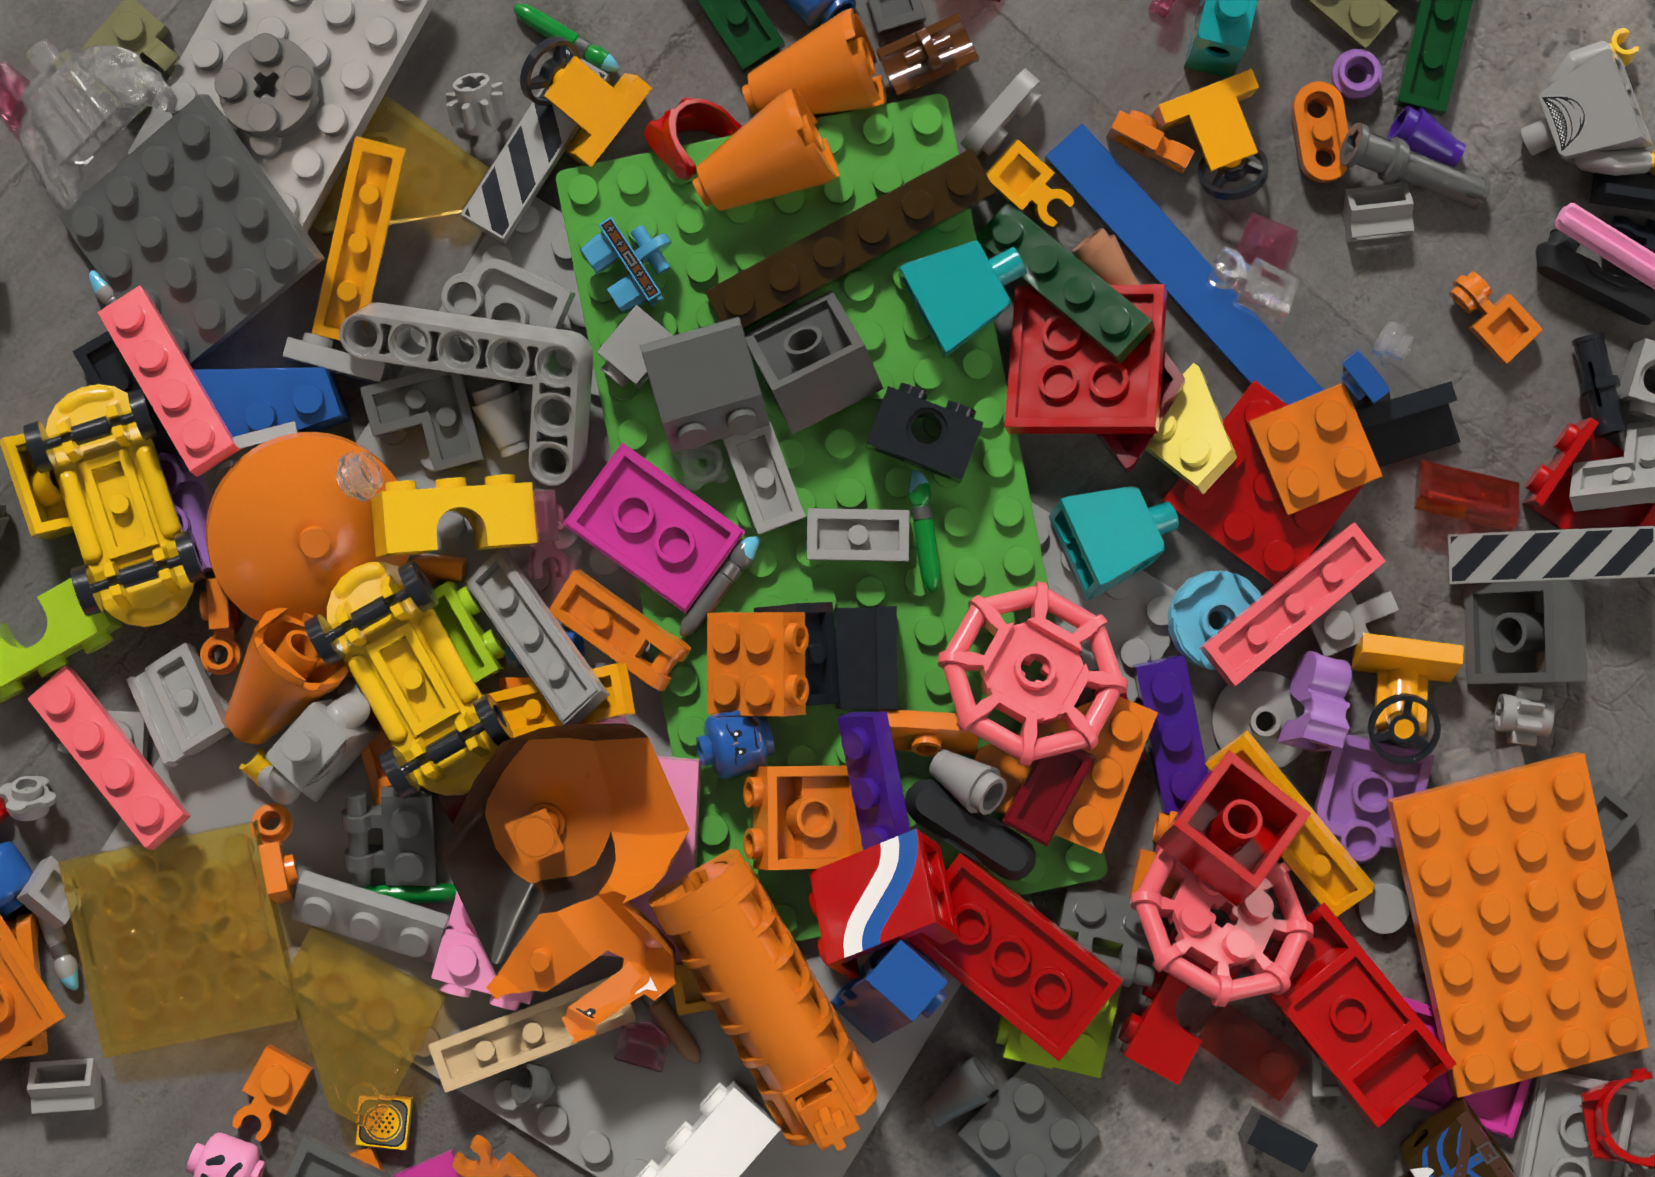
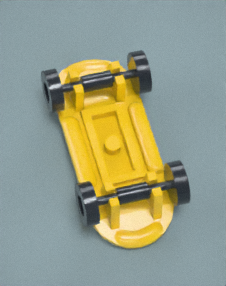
M101 384L81 387L67 394L55 405L48 418L46 430L40 421L23 426L25 440L40 474L52 470L55 472L80 548L84 565L70 569L77 599L87 617L102 613L104 608L112 617L128 625L141 627L161 625L175 618L187 606L194 592L195 582L206 579L207 575L200 550L191 530L185 532L182 530L153 438L160 436V431L154 410L142 388L126 393L114 386Z
M412 560L403 566H398L388 562H368L351 569L340 578L330 594L327 605V620L321 614H317L305 621L304 626L315 650L327 665L332 666L342 659L345 660L393 746L380 754L379 759L389 782L400 797L407 799L420 791L419 785L431 792L445 796L464 795L469 792L474 780L501 742L513 738L510 725L492 696L488 693L482 696L433 609L438 605V599L430 582L417 563Z

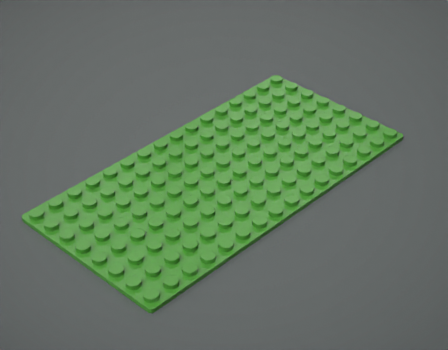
M933 94L884 104L875 108L859 109L816 118L818 123L815 126L821 138L826 137L839 169V177L827 184L719 211L713 204L708 207L703 204L693 185V179L699 177L697 172L695 177L688 181L679 179L654 151L594 163L592 167L584 165L561 170L556 176V184L588 341L593 350V366L612 456L623 442L743 529L746 533L738 544L748 537L757 536L760 538V544L750 567L742 570V574L736 583H734L713 613L754 612V608L832 602L835 630V608L897 606L898 709L893 710L957 713L944 670L938 666V654L945 651L969 610L968 602L977 595L985 598L1032 587L1036 581L1048 584L1017 434H1008L1004 427L1007 383L994 321L953 353L943 358L898 275L899 267L908 262L976 241L971 210H966L743 330L744 333H747L832 290L865 344L884 388L866 397L861 402L852 404L820 420L818 423L792 434L750 353L769 422H771L806 516L805 519L759 536L723 439L706 443L699 448L685 449L672 453L650 380L648 379L640 390L630 382L623 389L600 370L605 361L599 356L597 351L631 312L628 311L622 314L607 288L629 275V273L619 260L599 274H596L581 251L593 237L602 232L598 224L609 217L613 218L634 251L639 248V245L631 235L635 228L644 225L652 239L666 233L672 243L662 254L671 267L666 272L658 275L649 261L643 264L661 291L664 300L652 308L648 302L640 306V308L673 336L719 323L720 320L705 294L706 290L959 155L947 98L942 94ZM731 136L682 145V147L697 167ZM900 383H906L928 392L929 395L926 401L942 407H946L948 401H953L976 411L974 419L984 423L960 483L865 448L888 386L898 390ZM919 418L911 426L914 438L921 443L930 444L940 437L939 425L931 418ZM914 470L924 474L931 489L929 505L933 516L932 520L934 522L941 573L940 587L935 594H931L925 589L920 574L913 525V506L908 496L911 473ZM808 508L909 510V561L807 560ZM730 553V555L728 556V558L725 560V562L722 564V566L720 567V569H721L728 561H730L731 553ZM637 579L644 615L668 633L682 639L691 647L683 662L677 661L670 672L672 680L665 691H660L673 757L699 759L696 737L704 735V723L709 716L713 715L708 714L707 620L691 636L681 637L680 626L686 613ZM1030 608L1001 614V617L1006 624L1014 622L1013 625L1025 623L1027 619H1030L1031 611ZM1047 611L1045 619L1057 625L1055 615ZM982 626L968 652L984 655L994 636ZM650 643L654 661L661 650ZM1034 660L1030 666L1021 663V670L1025 672L1027 680L1031 682L1041 680L1043 682L1047 678L1040 672L1043 666L1040 662ZM965 671L977 705L981 700L987 698L981 689L982 678L980 672ZM836 703L808 705L806 706V715L765 716L772 731L775 747L774 755L768 756L766 766L846 765L837 717L850 712H878L880 709H836ZM994 709L986 717L1013 733L1021 731L1022 723L997 709ZM979 737L977 749L990 743ZM895 750L904 800L908 789L915 782L922 779L937 781L929 773L930 764L935 756H920L912 751ZM959 754V755H962V756H964V757L970 758V759H972V760L974 759V756H975V755H968V754ZM711 765L702 766L696 868L729 849L739 850L745 862L748 861L753 868V859L746 857L743 846L745 831L748 828H753V808H748L743 798L744 781L747 777H752V774L722 779L716 775ZM995 810L989 813V815L1000 822L1004 814ZM908 815L910 831L918 829L940 845L946 871L961 851L915 822ZM1013 828L1011 829L1026 838L1033 845L1036 852V863L1033 870L1027 877L1020 880H1007L983 866L1019 896L1098 880L1107 874L1104 849L1102 854L1056 835L1052 837L1049 845L1045 847ZM754 869L795 942L821 937L818 918L813 913L809 901V895L813 892L809 872L816 869Z

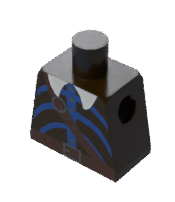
M1453 1096L1400 1144L1401 1152L1409 1171L1399 1177H1518L1514 1166L1464 1096L1459 1098Z

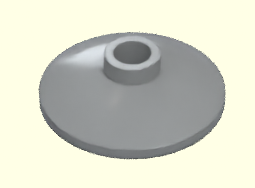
M1259 671L1252 672L1234 687L1225 686L1217 697L1212 712V730L1219 748L1222 749L1248 730L1278 768L1284 767L1295 760L1303 749L1278 743L1281 730L1287 720H1295L1304 714L1305 707L1290 693L1291 680L1273 672ZM1261 712H1268L1273 717V725L1267 731L1260 730L1256 725V718Z

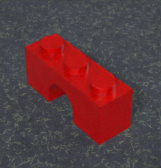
M1176 928L1169 938L1171 946L1176 943L1175 937L1178 935ZM1185 954L1182 956L1185 960L1211 974L1209 968ZM1241 965L1232 966L1229 969L1232 980L1236 979ZM1155 969L1151 987L1144 986L1142 990V995L1147 997L1138 1015L1132 1012L1129 1014L1119 1032L1118 1039L1123 1042L1119 1050L1125 1057L1179 1085L1202 1039L1193 1032L1183 1028L1176 1017L1177 1001L1180 995L1190 986L1163 970L1158 973Z

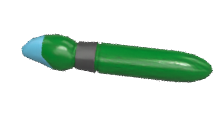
M523 3L514 5L513 11L515 15L533 30L547 38L563 37L578 48L581 58H584L586 62L600 70L617 72L619 70L616 60L605 48L592 45L583 36H580L531 5Z
M914 470L911 473L908 496L913 506V525L920 574L925 589L929 593L935 594L940 587L941 573L934 522L932 520L933 516L929 505L931 489L924 474Z

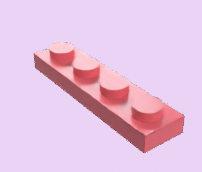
M141 285L97 312L187 468L194 476L199 477L240 450L148 292Z
M1355 522L1348 524L1201 645L1199 649L1228 686L1234 687L1386 561Z
M64 665L28 698L36 711L146 849L155 850L191 817L73 668Z

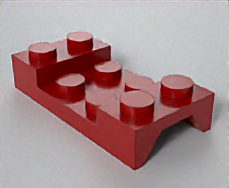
M1324 902L1306 916V920L1314 926V936L1306 942L1290 976V988L1282 995L1268 993L1263 994V996L1273 1008H1278L1341 1086L1339 1088L1370 1128L1376 1129L1383 1125L1400 1107L1422 1089L1445 1074L1457 1063ZM1276 940L1263 951V954L1274 962L1284 941ZM1249 966L1241 968L1247 976L1254 975Z

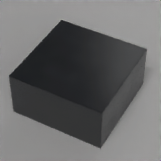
M1254 1106L1251 1107L1238 1132L1246 1143L1302 1173L1306 1170L1318 1147V1144L1307 1134Z

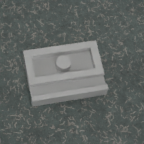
M184 643L145 667V672L137 677L131 676L126 679L164 765L174 768L179 765L178 761L188 755H196L232 733L225 721L224 708L206 669L202 665L195 646Z

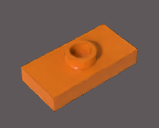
M893 709L878 710V712L887 711L894 750L912 751L917 755L927 757L935 756L943 749L957 754L976 755L979 737L968 730L963 733L956 725L959 721L957 713Z

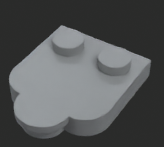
M489 259L480 263L472 273L462 272L448 279L443 287L441 300L443 308L447 313L561 329L576 293L508 261ZM459 335V344L462 349L473 355L474 346L467 337ZM508 342L507 350L510 356L517 361L523 362V353L520 348Z

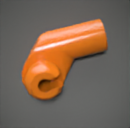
M427 553L420 554L413 560L421 568L431 586L438 580L464 582L467 573L466 557Z

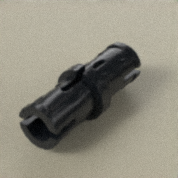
M1604 333L1589 334L1572 341L1583 383L1579 384L1580 394L1587 396L1591 417L1599 423L1594 432L1597 438L1612 436L1628 430L1616 389L1621 386L1619 376L1613 375Z

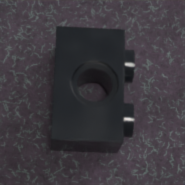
M900 383L898 390L888 386L865 448L960 483L984 423L974 419L976 411L953 401H948L946 407L926 401L929 395L928 392L906 383ZM928 417L935 420L940 428V437L930 444L917 441L911 431V426L917 419Z

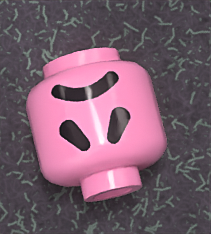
M216 1133L207 1141L206 1145L200 1143L195 1145L189 1157L186 1172L193 1174V1177H263L266 1162L260 1160V1150L255 1144L224 1133Z

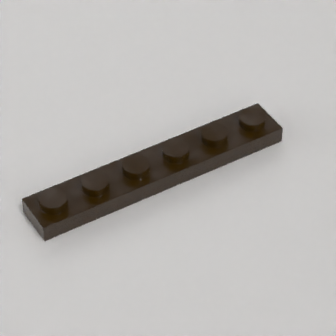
M970 148L705 291V294L720 322L739 317L742 328L745 330L995 195L996 191L973 149Z

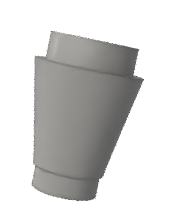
M503 381L472 393L476 404L472 406V409L496 449L499 450L501 458L529 448L519 390L514 391L510 381Z
M947 749L939 751L930 764V775L936 778L970 813L980 812L983 815H987L994 811L1004 798L1007 783L1005 779L1000 777V771L995 767L957 753H952Z

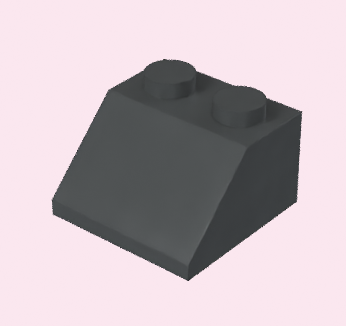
M832 290L744 333L748 349L792 434L812 426L820 420L852 404L861 402L866 397L884 389L865 344Z
M739 317L640 345L672 453L685 449L699 448L709 442L733 435L747 434L754 429L770 425Z
M1543 580L1464 584L1467 684L1587 681L1584 581Z

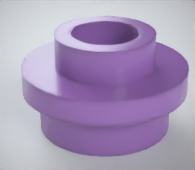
M1352 49L1344 52L1335 61L1331 72L1332 83L1342 96L1353 100L1364 99L1373 94L1379 87L1382 80V68L1378 59L1372 53L1363 49ZM1353 67L1359 68L1364 74V81L1362 83L1350 81L1347 74L1348 69Z

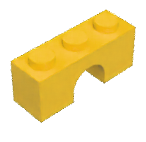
M514 474L485 477V485L466 486L465 477L435 480L436 488L417 489L415 480L394 481L385 483L386 491L371 496L376 557L427 554L438 550L437 525L440 518L446 512L458 513L467 519L473 529L475 550L525 547L537 543L532 482L516 483Z

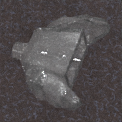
M45 39L33 45L26 53L27 60L39 75L22 92V101L26 110L20 123V145L25 158L30 162L37 185L44 190L49 200L59 210L69 212L76 210L75 201L81 197V184L83 181L81 166H86L147 105L165 112L175 113L179 99L173 89L164 81L161 72L143 63L140 56L131 50L115 45L101 44L88 47L85 50L66 49L60 53L51 40Z

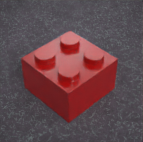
M1229 750L1210 769L1157 840L1156 844L1237 907L1259 887L1311 813Z

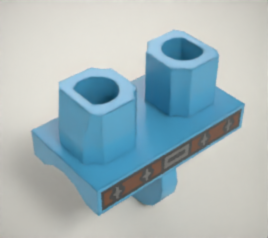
M612 217L598 224L602 232L593 237L581 251L596 274H599L619 260L628 271L629 275L607 288L622 314L631 311L636 305L640 307L648 302L652 308L663 301L664 298L661 295V291L643 264L649 261L658 275L666 272L671 267L662 254L672 243L668 235L664 233L652 239L644 225H641L631 232V235L639 245V248L634 251Z

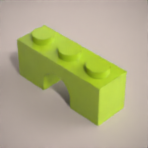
M71 578L38 596L37 598L47 616V629L38 643L30 647L23 646L15 639L7 623H0V703L22 693L25 690L22 683L33 676L40 674L41 678L44 679L54 675L64 665L69 666L66 658L81 649L86 654H90L111 643L113 638L110 633L122 627L120 620L112 617L104 608L102 613L87 617L79 604Z

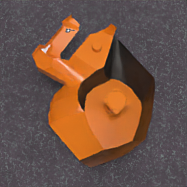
M625 723L566 724L540 728L501 742L474 780L447 836L442 855L443 863L496 973L493 980L486 987L496 1000L510 993H524L528 991L547 992L606 951L624 958L623 968L567 1008L566 1016L562 1020L568 1033L574 1038L572 1043L596 1035V1025L643 994L655 1001L675 985L677 981L675 945L630 900L653 889L666 875L690 829L649 737L635 726ZM588 772H590V778H583Z

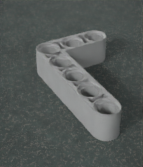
M380 302L371 303L346 318L342 323L339 334L344 349L352 356L361 359L533 385L528 458L531 473L540 483L549 486L559 485L565 482L584 463L588 445L593 350L589 341L582 334L568 330ZM363 321H367L374 326L377 332V340L372 339L366 334ZM411 328L417 329L422 333L425 338V347L419 346L414 342L411 336ZM459 335L467 337L474 346L473 355L462 349L459 344ZM508 342L520 348L523 353V362L517 361L510 356L507 350ZM556 350L564 351L569 355L572 360V369L564 368L559 364L556 359ZM553 399L562 401L567 406L569 418L560 416L555 411ZM549 449L559 450L566 459V465L557 464L552 459Z

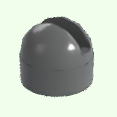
M524 1063L518 1065L512 1074L510 1084L513 1099L517 1103L529 1105L546 1102L555 1090V1085L551 1082L553 1077L551 1071L540 1064Z

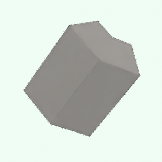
M1408 183L1345 189L1343 216L1346 241L1355 242L1408 236L1414 231V202Z
M94 1058L30 1062L27 1092L31 1097L32 1114L95 1110L103 1105L101 1073Z

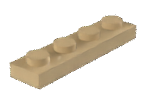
M610 975L428 1044L444 1092L447 1093L635 1022L637 1017L632 1003H629L596 1025V1035L572 1043L574 1038L568 1033L562 1020L566 1016L567 1008L613 976Z

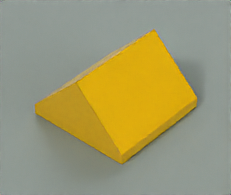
M24 434L0 439V446L31 537L53 540L73 533L74 530L54 470L42 474L38 472L30 455Z

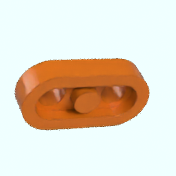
M1322 81L1311 82L1300 89L1291 105L1298 159L1302 172L1310 180L1317 183H1331L1339 179L1349 168L1342 165L1339 159L1342 143L1348 133L1344 101L1341 93L1333 85ZM1312 102L1319 103L1324 109L1323 117H1312L1307 109L1308 104ZM1325 151L1329 153L1332 158L1331 166H1320L1315 158L1316 152Z

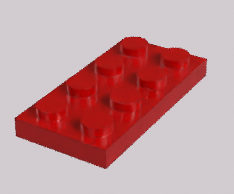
M960 852L946 870L960 938L941 945L924 933H919L907 938V940L1060 1062L1124 979L978 862Z

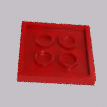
M1165 284L1110 285L1147 315L1155 326L1121 364L1028 286H1016L1004 424L1007 433L1158 434L1167 306Z
M1253 380L1223 419L1224 429L1231 440L1237 459L1204 494L1200 493L1179 476L1162 500L1170 502L1177 512L1275 585L1311 555L1365 484L1293 514L1286 515L1248 421L1287 406V404L1256 380Z

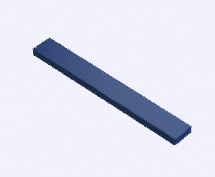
M1083 123L1045 156V161L1112 235L1115 234L1120 244L1157 284H1165L1167 296L1248 385L1253 380H1256L1287 405L1324 390Z

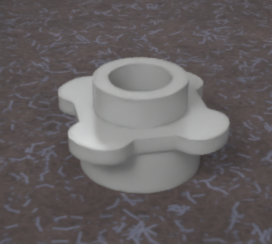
M23 776L15 779L12 783H6L0 787V797L7 800V812H9L12 818L20 821H33L42 818L49 812L50 806L54 805L57 801L56 793L48 789L49 780L43 776Z

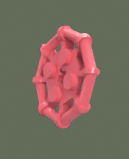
M1036 581L1032 587L985 598L977 595L968 602L969 610L945 651L938 654V666L944 670L959 718L956 724L963 733L968 730L1017 758L1018 764L1030 766L1031 762L1079 749L1090 751L1099 744V733L1120 694L1127 692L1128 680L1122 677L1105 626L1108 623L1107 619L1102 614L1094 615L1048 589L1047 583ZM1030 608L1031 618L1027 619L1025 623L1013 625L1014 622L1006 624L1001 617V614ZM1047 611L1078 629L1072 634L1045 619ZM982 626L994 636L984 655L968 652ZM1088 640L1099 671H1089L1087 664L1083 665L1080 656L1082 651L1080 645ZM1034 660L1040 662L1043 665L1040 672L1047 677L1046 680L1043 682L1041 680H1036L1035 682L1027 680L1025 672L1021 670V663L1030 666ZM965 671L980 672L982 678L981 689L987 698L981 700L977 705ZM1084 687L1098 692L1086 716L1074 707ZM994 709L999 710L1022 723L1020 736L986 717ZM1062 718L1069 729L1066 732L1036 739L1038 733L1037 725H1047L1053 720Z
M1156 845V856L1139 890L1131 895L1130 907L1138 913L1155 960L1152 965L1158 973L1162 970L1209 997L1212 1005L1226 1007L1228 1002L1268 993L1282 995L1291 986L1290 976L1306 942L1314 936V926L1306 920L1289 877L1290 867L1285 862L1281 864L1276 862L1259 887L1236 907L1164 849ZM1169 875L1179 884L1172 899L1163 897L1160 894ZM1271 888L1274 891L1285 920L1273 918L1274 904L1271 897L1267 894ZM1210 909L1224 911L1230 918L1231 923H1226L1223 927H1219L1215 924L1216 915ZM1161 917H1167L1170 925L1173 922L1175 924L1178 935L1175 937L1176 943L1172 946ZM1269 938L1284 941L1274 962L1263 954ZM1185 954L1209 968L1211 974L1185 960L1182 956ZM1236 965H1241V967L1249 966L1254 975L1232 980L1229 969Z

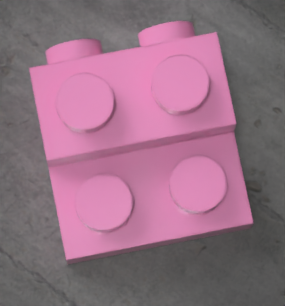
M457 892L448 926L444 929L431 978L442 981L440 990L452 995L470 997L472 989L491 994L486 987L493 980L496 973ZM536 991L510 993L501 996L498 1000L491 994L489 1003L500 1008L518 1011L520 1002L530 1005L534 1000Z

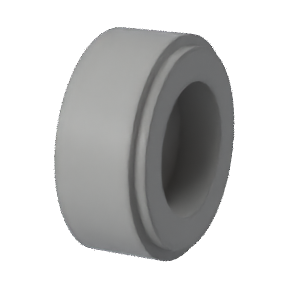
M1384 882L1374 883L1373 892L1356 903L1357 916L1366 928L1376 933H1393L1399 930L1408 919L1410 910L1408 899L1404 892L1394 885Z

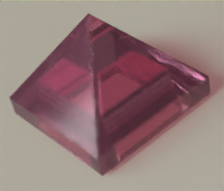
M3 62L0 64V114L13 130H17L23 124L35 102L36 85L8 63Z
M1252 212L1233 260L1280 277L1298 230Z
M651 1021L622 1025L614 1059L652 1071L662 1072L671 1039Z

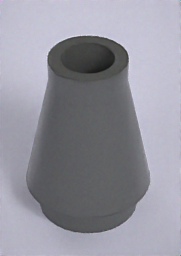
M972 1056L966 1062L959 1060L921 1106L931 1122L941 1128L948 1121L991 1101L990 1094L998 1089V1085L986 1066L979 1059Z

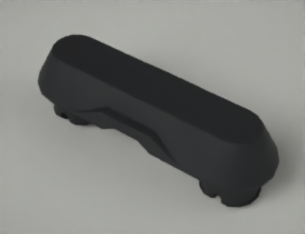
M1558 229L1550 231V237L1547 242L1537 245L1535 250L1537 269L1543 277L1635 323L1649 325L1655 321V290L1640 280L1636 282L1626 276L1615 277L1603 271L1597 262L1576 252L1577 247L1580 246L1579 242L1571 237H1567L1566 234Z
M922 779L915 782L908 789L905 796L908 815L915 822L973 860L1007 880H1020L1027 877L1033 870L1036 863V852L1033 845L1008 826L989 814L983 815L980 812L970 813L949 791L935 780Z

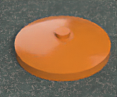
M300 432L287 434L266 441L251 449L231 466L223 476L214 492L207 513L205 526L207 553L214 574L223 591L241 611L256 621L261 620L267 611L279 607L288 608L284 615L301 621L304 613L313 616L321 614L327 620V605L331 591L340 578L351 569L368 562H388L398 566H403L408 562L410 555L376 557L371 496L386 491L385 483L394 482L397 479L388 467L368 449L354 441L329 433Z

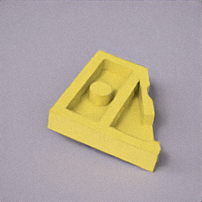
M1193 363L1183 374L1186 383L1160 424L1158 434H1154L1145 450L1200 493L1204 494L1237 459V455L1224 429L1223 420L1206 384L1205 375L1200 367Z

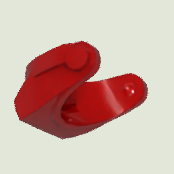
M685 97L676 107L665 111V115L658 120H652L648 123L643 134L652 150L670 167L679 179L688 181L695 177L697 172L696 165L681 146L677 134L688 130L705 131L721 138L733 135L742 125L724 108L709 100Z
M1647 1068L1630 1070V1077L1603 1083L1581 1093L1580 1097L1591 1158L1655 1169V1154L1650 1157H1638L1627 1153L1612 1138L1607 1122L1608 1106L1614 1094L1629 1082L1636 1081L1641 1083L1645 1080L1653 1079L1652 1071L1648 1072Z

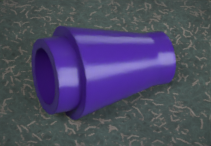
M1410 106L1403 108L1392 123L1387 135V139L1390 140L1394 137L1405 140L1410 147V151L1451 167L1457 165L1466 147L1464 143L1451 135L1422 107L1417 110Z

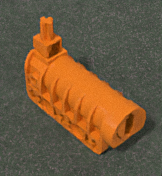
M729 849L654 892L648 904L665 933L670 935L675 943L685 967L690 969L698 982L702 996L710 1003L718 1016L722 1030L731 1038L742 1064L751 1072L756 1081L758 1091L775 1122L781 1127L788 1144L792 1146H805L815 1141L821 1152L832 1145L835 1146L837 1151H841L847 1147L844 1138L860 1130L855 1115L860 1116L864 1114L873 1104L877 1096L876 1086L859 1050L754 869L748 861L745 862L739 850Z

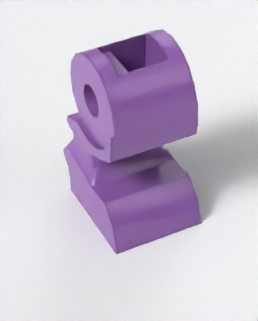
M1308 651L1302 655L1292 675L1290 693L1305 707L1304 714L1295 720H1287L1281 730L1278 743L1314 753L1343 748L1346 734L1350 729L1346 720V710L1350 707V703L1344 700L1352 678L1351 666L1347 661L1323 656L1313 651Z

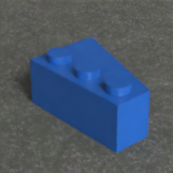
M325 367L194 370L233 437L293 421L296 422L299 433L320 432L351 421L336 376Z
M900 939L894 944L874 951L859 968L860 977L853 980L850 979L830 1002L836 1011L872 1043H875L912 1023L920 1013L929 1018L946 999L947 994L944 992L945 989L943 987L948 981L941 969L907 939Z

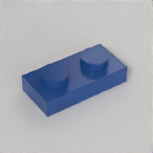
M1359 348L1342 361L1347 371L1341 375V379L1359 401L1367 395L1373 403H1376L1390 392L1388 383Z

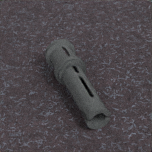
M1355 123L1346 134L1342 143L1339 157L1342 165L1350 168L1356 164L1376 172L1377 177L1382 181L1389 182L1401 179L1465 204L1474 210L1480 209L1484 204L1482 200L1476 198L1477 195L1486 199L1489 195V180L1476 177L1410 151V147L1405 140L1398 137L1390 140L1369 132V127L1366 124Z

